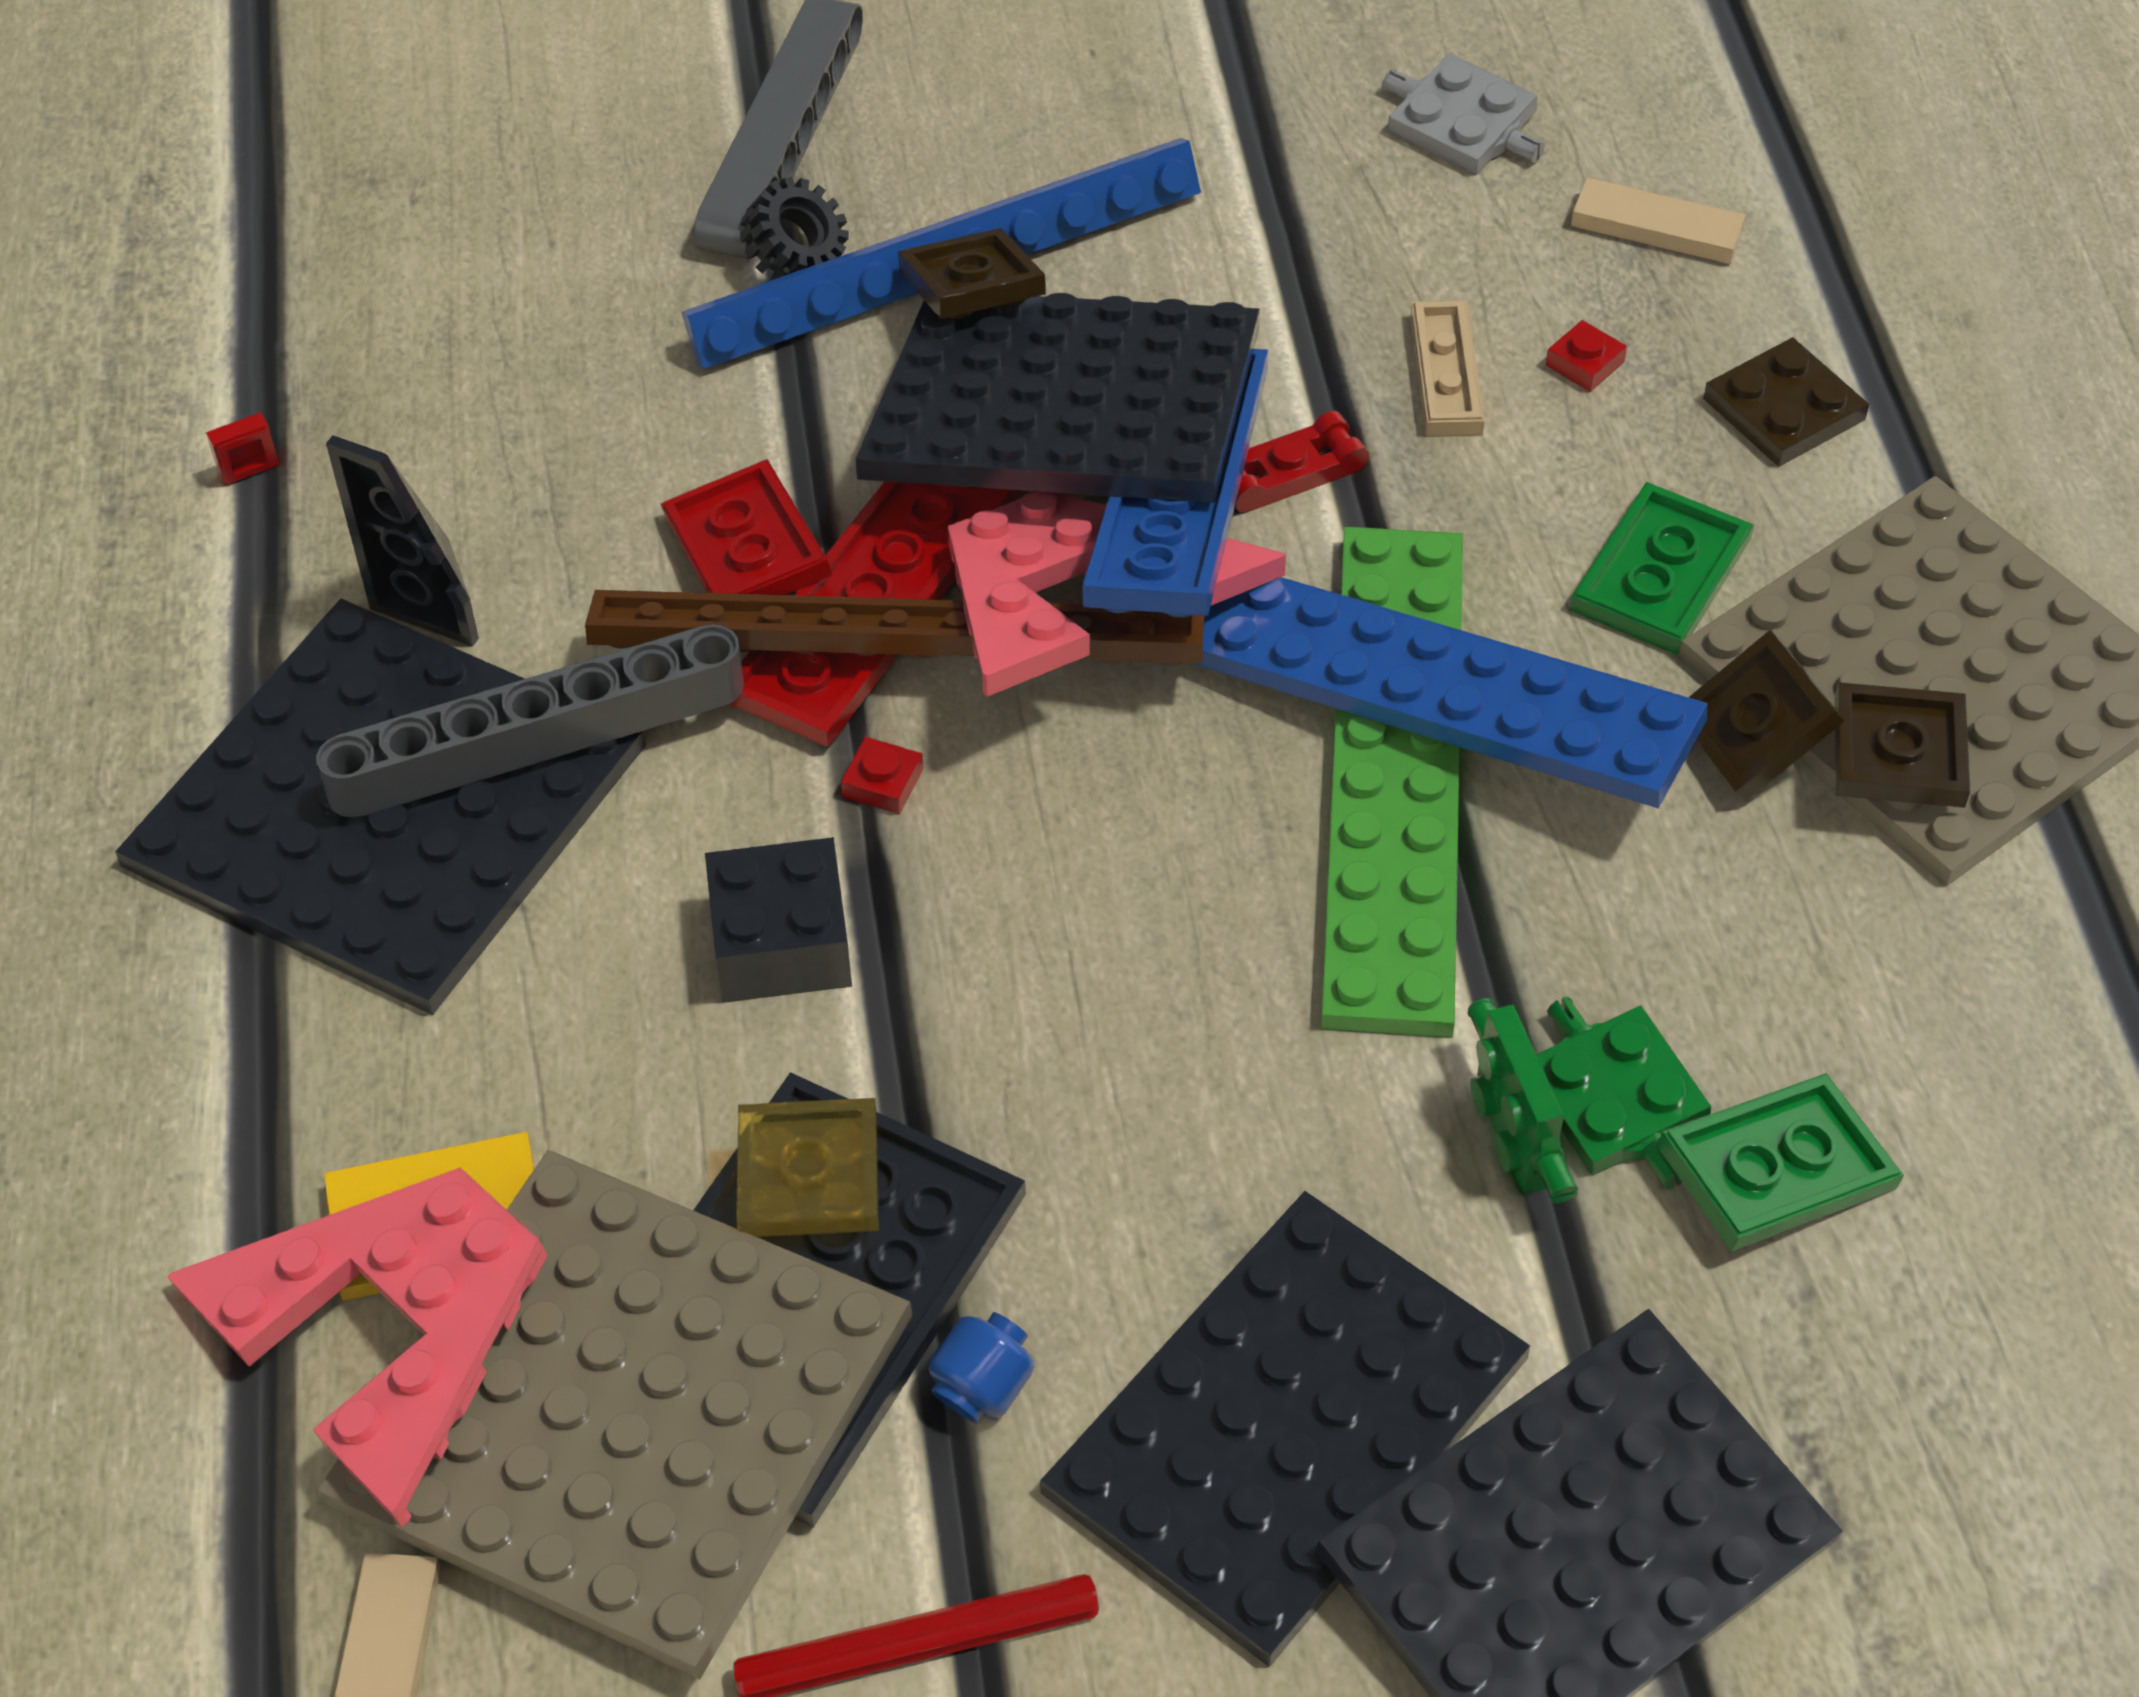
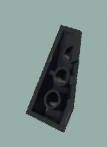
M332 435L327 441L326 446L370 610L473 647L478 641L479 636L470 597L449 538L386 453Z

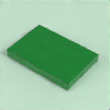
M1646 482L1571 596L1569 610L1679 655L1682 640L1693 634L1750 542L1754 524Z
M1827 1073L1662 1132L1656 1145L1731 1252L1896 1190L1904 1177L1903 1173Z

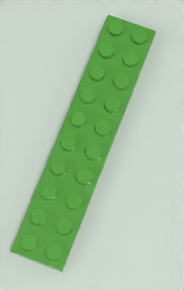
M1344 527L1341 595L1461 630L1463 533ZM1335 709L1321 1029L1453 1038L1456 981L1459 747L1339 709Z

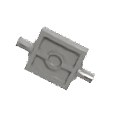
M1451 53L1428 76L1416 81L1397 72L1395 69H1390V73L1387 72L1383 79V90L1405 99L1389 115L1388 132L1475 175L1491 159L1507 151L1514 152L1530 160L1532 163H1536L1537 159H1540L1543 154L1545 143L1521 132V127L1537 110V95Z

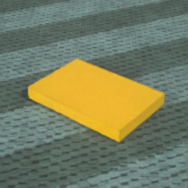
M528 1132L325 1172L329 1215L457 1168L464 1170L507 1210L535 1169ZM362 1274L340 1291L343 1301L380 1294Z

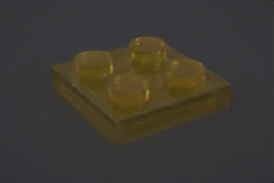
M875 1098L738 1105V1232H746L755 1237L879 1231L877 1109Z

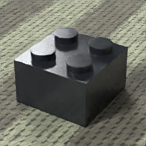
M834 837L705 853L715 958L723 1003L852 987L848 940Z

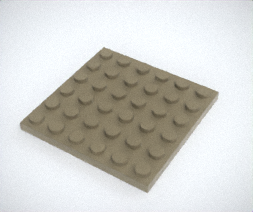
M1937 476L1932 477L1681 642L1678 657L1706 681H1709L1767 631L1771 630L1784 643L1833 706L1839 682L1966 694L1970 795L1965 808L1843 797L1946 887L2139 749V634ZM1833 730L1798 760L1836 791L1835 730Z
M547 1150L507 1211L539 1239L548 1256L535 1281L522 1293L520 1299L521 1308L509 1331L500 1328L482 1363L487 1373L465 1415L456 1420L451 1426L448 1434L449 1445L442 1459L432 1458L406 1507L412 1515L409 1522L404 1527H401L338 1460L317 1489V1492L323 1504L700 1680L913 1316L911 1303L882 1289Z

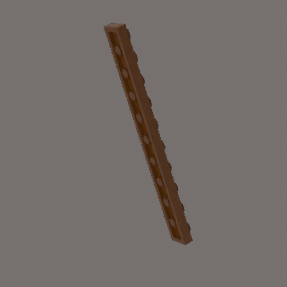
M595 590L585 622L587 645H608L619 649L630 648L700 626L714 624L725 626L734 632L738 637L740 652L771 650L792 651L798 654L836 652L854 653L859 656L901 654L915 655L921 658L936 656L974 657L973 639L969 635L963 601ZM1050 603L1090 634V655L1079 660H1097L1108 664L1122 661L1160 662L1171 666L1183 663L1202 664L1204 615L1174 617L1162 612L1133 610L1125 613H1113L1103 608L1083 607V604Z

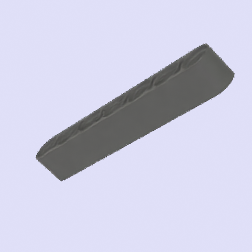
M841 0L804 1L699 207L694 227V242L698 249L748 259L744 251L751 242H741L740 232L745 228L740 225L741 219L747 212V208L770 183L775 180L779 183L784 177H794L859 43L863 25V10L860 4Z
M714 624L700 626L339 734L328 739L319 748L316 755L317 767L328 803L332 810L341 816L352 818L365 816L726 706L734 702L742 694L744 688L738 637L725 626Z

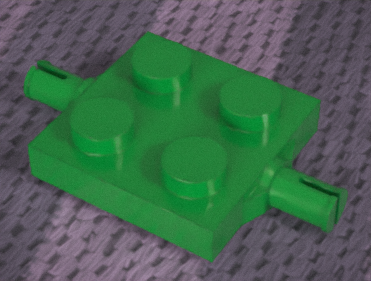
M1563 997L1561 1004L1558 1000L1553 1002L1549 1006L1547 1014L1552 1018L1565 1038L1559 1044L1536 1055L1564 1114L1561 1129L1591 1175L1600 1173L1620 1162L1647 1159L1664 1188H1674V1181L1677 1185L1681 1184L1682 1181L1656 1145L1663 1131L1710 1115L1711 1105L1642 1005L1604 1023L1588 1025L1570 997Z
M1492 999L1477 1000L1467 1009V1014L1471 1018L1480 1038L1476 1044L1479 1062L1477 1077L1471 1078L1470 1089L1478 1114L1481 1117L1489 1116L1495 1129L1494 1144L1499 1163L1506 1173L1514 1172L1523 1195L1547 1189L1552 1203L1559 1204L1569 1201L1577 1195L1578 1187L1575 1185L1564 1161L1565 1153L1561 1147L1560 1133L1564 1114L1514 1004L1495 1008V1003Z

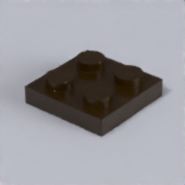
M1002 228L898 251L899 272L940 319H962L969 317L974 311L995 306L1014 307L1021 305L1026 299L1046 295L1045 273Z
M1794 337L1706 382L1703 397L1708 404L1778 467L1865 421L1869 408V403Z
M1771 630L1767 631L1689 696V698L1708 703L1707 721L1696 740L1734 791L1746 802L1845 721L1784 643Z
M1838 683L1834 707L1845 721L1835 729L1836 796L1966 807L1970 795L1966 694Z

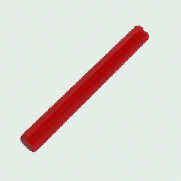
M1080 1574L741 1657L733 1662L737 1692L739 1697H774L1094 1618L1099 1611L1098 1595L1091 1576Z

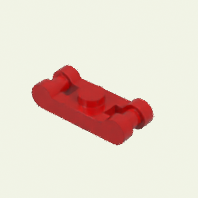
M1338 411L1326 412L1316 419L1312 426L1248 449L1235 507L1239 512H1250L1354 474L1368 462L1369 451L1358 438L1349 436L1350 426ZM1328 449L1332 450V452L1326 453L1324 455L1319 454L1320 452Z

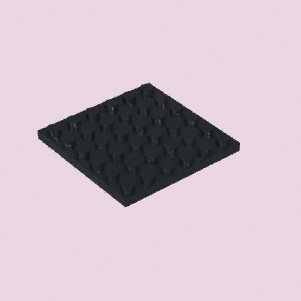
M1053 293L1048 296L1026 299L1024 303L1014 307L995 306L974 311L972 315L962 319H940L924 300L856 456L857 480L1215 503L1260 329V308H1245L1235 302H1222L1209 306L1191 305L1179 299H1165L1155 303L1131 301L1123 296H1109L1100 300L1076 298L1068 293Z
M340 598L119 846L115 853L121 867L433 1015L645 748L644 731L365 816L353 818L341 816L334 812L328 803L317 767L316 755L319 748L328 739L339 734L517 682L525 678Z

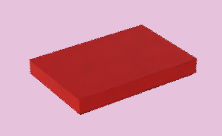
M768 459L660 504L667 523L706 593L786 595L832 575L826 556Z

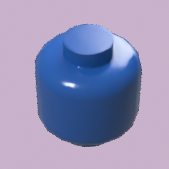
M993 1312L987 1321L973 1316L961 1317L929 1363V1374L936 1383L931 1390L932 1394L954 1412L973 1423H978L982 1416L995 1419L1002 1417L1006 1414L1034 1370V1360L1022 1346L1028 1338L1027 1333L1014 1322L996 1312Z

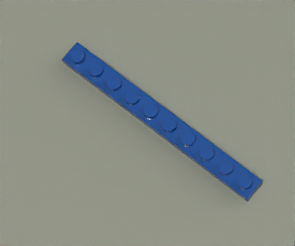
M1179 138L682 311V317L696 364L705 369L917 294L918 292L899 272L898 251L1002 228L1027 255L1201 193L1190 141Z

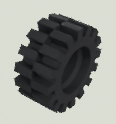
M784 177L779 183L775 180L747 208V212L741 219L740 225L745 227L740 232L741 242H751L744 252L748 259L758 256L761 261L755 268L762 274L768 268L774 271L770 280L840 257L846 249V246L843 244L849 239V231L841 229L847 223L844 213L834 214L833 211L839 204L834 197L826 202L822 198L826 190L821 186L817 185L813 191L808 190L810 180L800 178L795 185L792 177ZM779 218L790 220L799 226L807 237L809 247L793 241L783 230Z

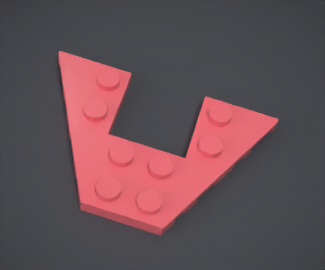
M1038 491L1028 493L1019 500L995 509L977 512L971 518L948 526L949 550L951 559L955 563V576L958 588H961L968 632L973 639L974 657L978 661L981 673L982 692L986 697L1090 655V634L1035 592L1087 572L1106 505L1061 493ZM1227 538L1211 605L1285 576L1286 555L1279 551Z
M457 1168L174 1271L167 1278L181 1296L248 1366H251L360 1274L424 1335L313 1429L319 1440L389 1515L401 1527H404L412 1516L406 1507L432 1458L442 1459L449 1445L448 1434L451 1426L456 1420L465 1415L487 1373L482 1363L500 1328L509 1331L521 1308L520 1299L522 1293L535 1281L548 1254L534 1234L464 1170Z

